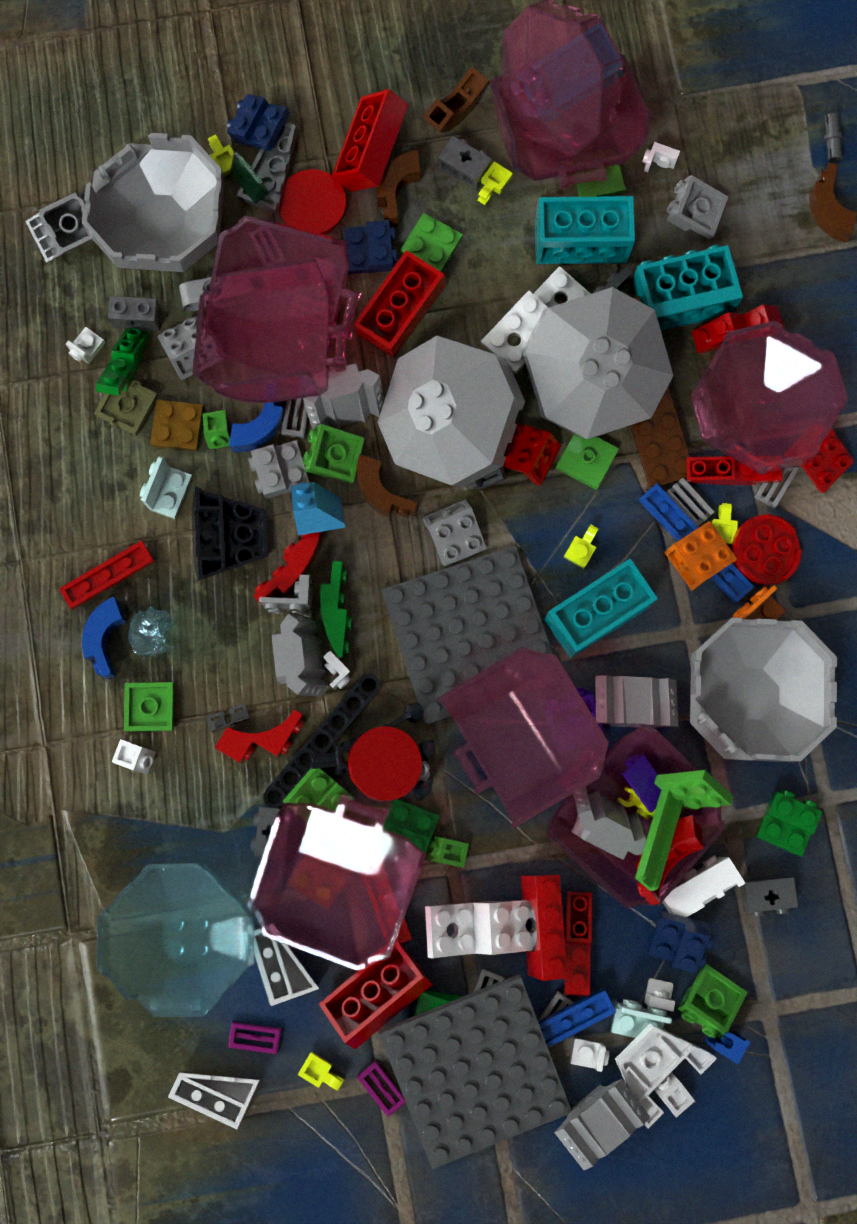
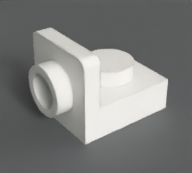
M654 142L652 149H647L642 161L646 163L644 171L648 173L652 162L657 163V165L663 168L674 169L680 151Z
M85 327L72 343L68 340L66 346L70 350L69 355L78 362L84 360L89 364L106 342Z
M329 651L323 657L327 661L324 666L333 675L337 672L340 674L330 686L334 690L337 687L342 689L351 680L349 676L352 673Z
M120 739L112 762L133 771L148 774L156 752Z
M649 978L644 1003L650 1007L674 1011L675 1001L671 999L673 983Z
M574 1037L570 1063L594 1068L602 1072L603 1066H607L609 1060V1051L606 1050L605 1044Z
M672 1072L654 1089L675 1117H678L695 1102Z

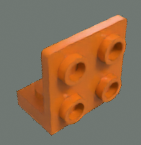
M710 521L673 544L664 552L691 591L737 560L734 553Z
M773 585L769 589L764 586L749 599L752 602L751 604L747 602L732 616L734 618L750 620H777L786 611L770 596L777 589Z

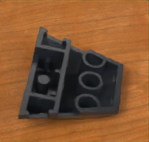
M194 486L192 541L193 563L197 580L199 581L269 556L267 512L265 509L241 501L237 502L222 497L220 494H213Z

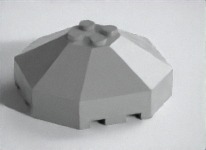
M150 133L148 137L151 145L129 143L94 171L93 185L88 182L85 187L84 201L86 205L85 213L82 215V224L87 234L117 268L184 272L219 244L225 180L222 169L191 135L173 138L169 137L168 134Z
M614 287L544 309L522 351L532 389L538 401L541 417L583 439H590L651 419L673 377L655 310Z
M435 336L398 358L377 423L395 465L452 486L465 487L504 465L506 459L504 453L508 442L511 443L517 427L515 421L519 410L523 409L525 400L506 358Z
M731 618L691 654L690 724L723 759L773 762L802 761L837 727V717H835V703L837 702L835 668L837 667V657L803 621Z

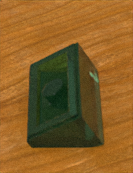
M235 152L231 165V175L256 204L268 195V190L239 152Z

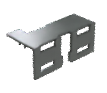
M244 703L228 710L233 719V722L229 724L226 723L223 711L207 716L210 726L208 731L215 732L249 720L250 716L246 704ZM243 707V710H242V711H239V712H236V713H235L234 710ZM220 716L219 719H216L214 721L211 720V718Z

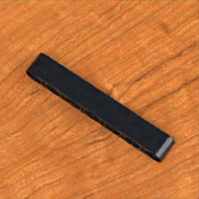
M366 674L358 680L265 790L263 800L268 807L277 809L285 805L283 800L311 769V765L304 767L301 764V757L306 753H329L333 748V744L342 738L379 694L381 685L376 676ZM367 680L375 681V690L372 692L364 691V682ZM352 698H357L361 702L359 709L355 711L348 709L347 706ZM340 716L345 719L344 727L341 729L333 728L332 721L335 717ZM320 735H327L329 737L328 746L319 748L316 743L317 738ZM289 772H295L298 777L297 782L291 786L287 785L285 776ZM277 790L281 793L282 798L278 804L274 805L270 802L269 796L271 792Z

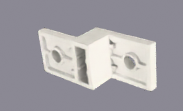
M559 266L534 294L528 291L481 340V344L489 352L503 358L505 357L512 368V372L516 374L526 364L522 351L543 310L559 305L555 302L554 297L558 294H564L567 297L566 302L591 293ZM518 336L521 342L518 346H510L507 342L508 338Z
M527 900L482 901L425 906L428 958L466 954L496 955L532 951L536 948L537 928L535 914L531 903ZM528 919L532 921V928L529 932L526 929V921ZM450 923L454 926V933L451 937L447 934V927Z

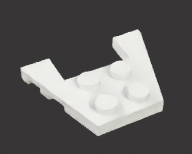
M652 1023L615 1058L626 1085L650 1115V1118L644 1124L648 1129L664 1113L649 1097V1094L684 1059L700 1074L717 1059L709 1051Z

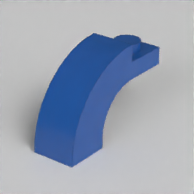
M268 382L263 410L255 420L245 424H232L229 443L232 452H247L262 447L279 431L283 423L284 409L277 406L282 403V391L279 390L277 383Z
M115 597L104 601L92 612L82 634L84 658L89 661L96 660V662H93L95 672L98 676L101 675L102 678L107 680L116 676L107 652L109 635L117 626L127 622L120 602Z

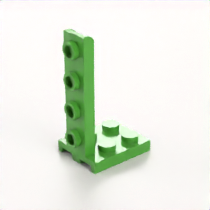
M706 770L656 776L654 784L661 789V793L635 879L650 891H655L659 888L681 809L718 808L732 804L734 796Z

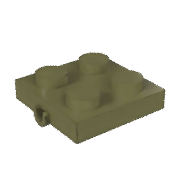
M133 380L128 391H122L119 396L104 394L94 415L109 422L111 426H115L117 429L121 428L137 436L159 396L157 393L143 387L139 381Z

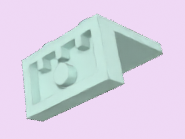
M158 456L157 461H153L150 466L148 483H144L140 492L141 501L150 511L176 520L193 476L170 467L163 457Z
M623 999V1003L616 1001V1013L613 1015L610 1031L611 1033L636 1038L650 1023L663 1029L664 1023H672V1018L666 1014L667 1011L650 1006L643 1008L636 1001Z

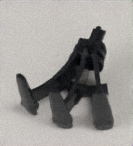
M419 702L410 703L405 706L403 710L405 714L383 726L396 727L406 720H409L410 723H416L424 714V709ZM351 739L350 745L347 741H342L340 746L338 743H334L333 752L310 754L311 768L334 767L336 775H340L343 772L345 776H349L348 764L343 762L342 754L344 752L350 753L357 739ZM425 740L417 744L422 761H428L436 751L434 740ZM431 780L417 782L411 790L414 791L413 796L416 800L421 801V799H425L432 789L433 782Z

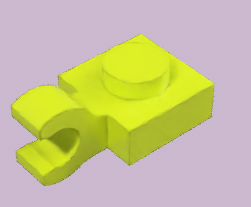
M216 134L208 138L209 145L214 152L210 157L222 169L224 177L242 167L230 145L223 148Z
M494 161L481 179V183L485 186L478 193L480 197L477 201L486 205L494 191L500 195L512 179L513 173Z
M722 503L718 507L719 519L712 520V524L726 544L732 545L738 521L731 520L732 504Z
M590 524L582 539L575 536L564 558L584 569L596 549L590 543L599 529Z
M625 787L624 790L630 794L629 799L625 801L618 798L617 801L625 807H637L636 813L647 820L650 817L653 818L655 810L649 813L635 791Z
M312 1051L298 1073L300 1077L318 1088L324 1082L338 1091L344 1081L343 1078L329 1071L333 1064Z

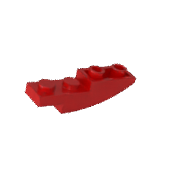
M735 456L686 458L687 482L714 485H756L757 483H778L782 481L781 457L735 458Z
M322 532L302 535V539L297 544L292 543L284 550L285 555L282 557L287 565L277 568L272 574L274 577L266 583L264 581L255 589L256 593L253 596L258 602L260 597L272 598L278 591H281L287 597L295 589V581H299L300 575H306L316 557Z
M567 891L564 937L568 979H564V995L589 996L592 893Z

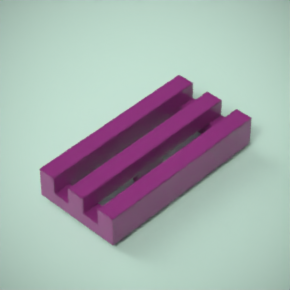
M232 1021L228 1048L278 1054L282 1028ZM236 1028L275 1033V1037L236 1032ZM235 1038H242L274 1044L273 1047L234 1042Z
M377 1060L357 1075L358 1080L387 1117L406 1103L401 1090ZM374 1069L378 1071V1073L382 1076V1078L389 1085L392 1091L400 1099L398 1102H396V1100L392 1097L389 1091L385 1088V1086L381 1083L378 1077L374 1074ZM367 1075L370 1076L373 1082L377 1085L380 1091L391 1103L392 1107L390 1109L387 1107L384 1101L380 1098V1096L376 1093L373 1087L366 1080L365 1077Z

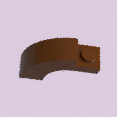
M471 67L457 87L447 97L434 101L423 118L441 133L450 131L472 112L478 104L477 100L491 82L474 67Z
M418 150L406 152L391 161L384 170L382 182L377 187L378 207H383L384 220L389 219L390 227H398L396 204L398 193L406 185L420 182Z
M829 162L825 170L820 171L817 182H815L810 190V210L814 220L826 234L846 243L853 234L857 212L845 209L836 200L834 182L838 164Z
M359 454L357 462L358 482L368 504L378 513L389 518L392 509L396 510V514L403 517L415 516L418 508L417 502L393 495L381 484L382 461Z

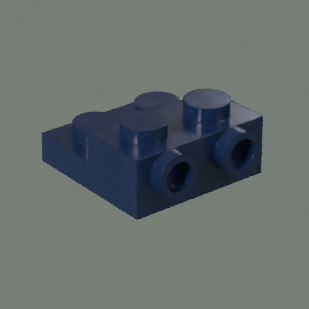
M246 94L244 100L238 102V112L234 119L228 121L227 133L235 143L271 151L290 115V111L287 107L268 103L264 97Z
M389 220L366 222V226L344 228L348 275L392 271L393 263L397 262L396 248H391V241H395L394 227L389 226Z
M661 911L648 946V955L672 961V968L697 973L698 967L704 968L705 949H711L713 944V934H710V923Z

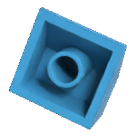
M315 482L299 483L291 486L293 514L298 536L345 528L342 500L339 496Z

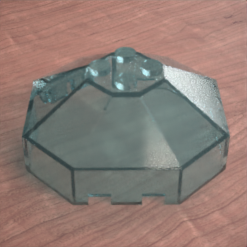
M205 862L147 864L141 870L139 876L118 894L116 900L97 916V970L116 985L114 988L126 1000L136 998L153 1017H204L254 964V912Z

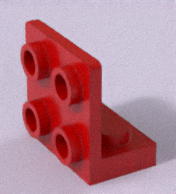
M515 423L517 427L511 443L508 442L504 453L506 459L503 467L522 472L534 484L541 486L561 444L548 431Z
M813 425L783 457L791 465L802 467L820 493H825L854 462L833 429Z

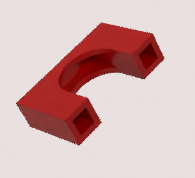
M520 875L522 900H527L531 903L537 928L536 948L532 951H526L528 976L542 981L568 979L560 875Z

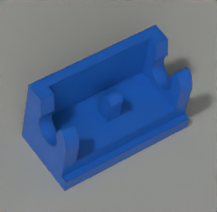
M730 1031L724 1033L721 1041H716L715 1038L709 1036L704 1040L711 1048L736 1064H739L751 1043L735 1032L733 1034Z

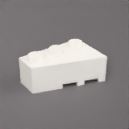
M713 855L702 862L704 866L697 871L695 868H692L682 875L684 879L675 884L672 881L663 886L660 899L668 912L688 917L705 907V904L716 897L718 899L725 895L724 892L735 885H738V887L744 885L745 882L731 859L721 856L716 858Z
M272 924L247 932L271 1006L319 989Z
M179 1073L168 1098L238 1129L260 1080Z

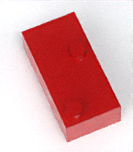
M390 89L362 96L331 178L350 192L378 187L383 180L384 170L409 104Z
M406 250L354 322L353 326L356 334L395 358L446 286L445 275Z
M395 939L321 1001L319 1005L343 1042L356 1050L433 984L408 949Z

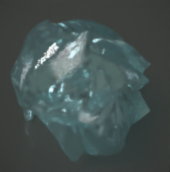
M150 606L145 612L139 611V613L134 614L130 622L128 640L135 654L142 657H151L174 649L173 646L165 644V632L175 625V623L170 622L171 616L166 610H156Z

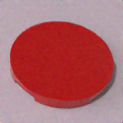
M308 169L295 173L286 180L279 208L283 222L295 232L307 237H318L333 231V228L339 224L346 212V196L342 185L332 179L331 174L322 170Z
M766 514L748 519L738 528L732 541V552L737 558L734 562L736 568L747 580L757 585H775L789 579L797 570L801 560L802 550H800L796 530L788 521L776 515Z
M382 726L365 732L357 739L349 753L348 770L353 783L369 798L378 801H392L405 796L415 787L422 771V758L417 744L407 733L394 727Z

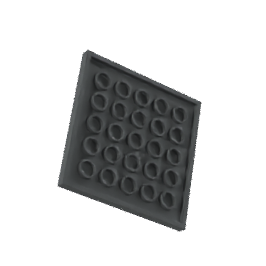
M516 546L381 589L417 701L424 709L422 717L425 725L562 680Z
M520 974L378 1030L432 1169L566 1116L572 1111Z

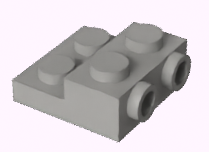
M691 175L677 183L674 189L677 196L667 208V213L669 214L667 221L684 231L691 229L705 238L711 239L715 235L728 196Z
M297 440L275 447L274 445H269L251 451L252 457L248 458L252 472L257 471L259 479L255 480L256 488L259 494L263 493L265 499L291 492V486L299 483H309L305 466L302 464L303 459Z

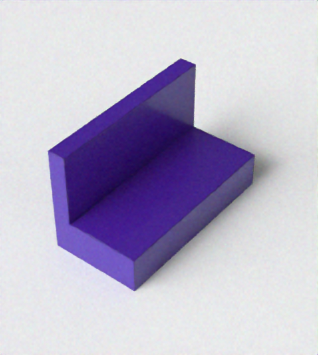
M644 755L630 756L625 761L628 768L622 774L649 813H652L656 809L661 789L654 784L658 774Z

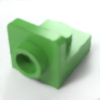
M226 410L203 413L204 436L208 448L228 447L230 435Z
M433 836L428 846V860L464 868L469 844Z

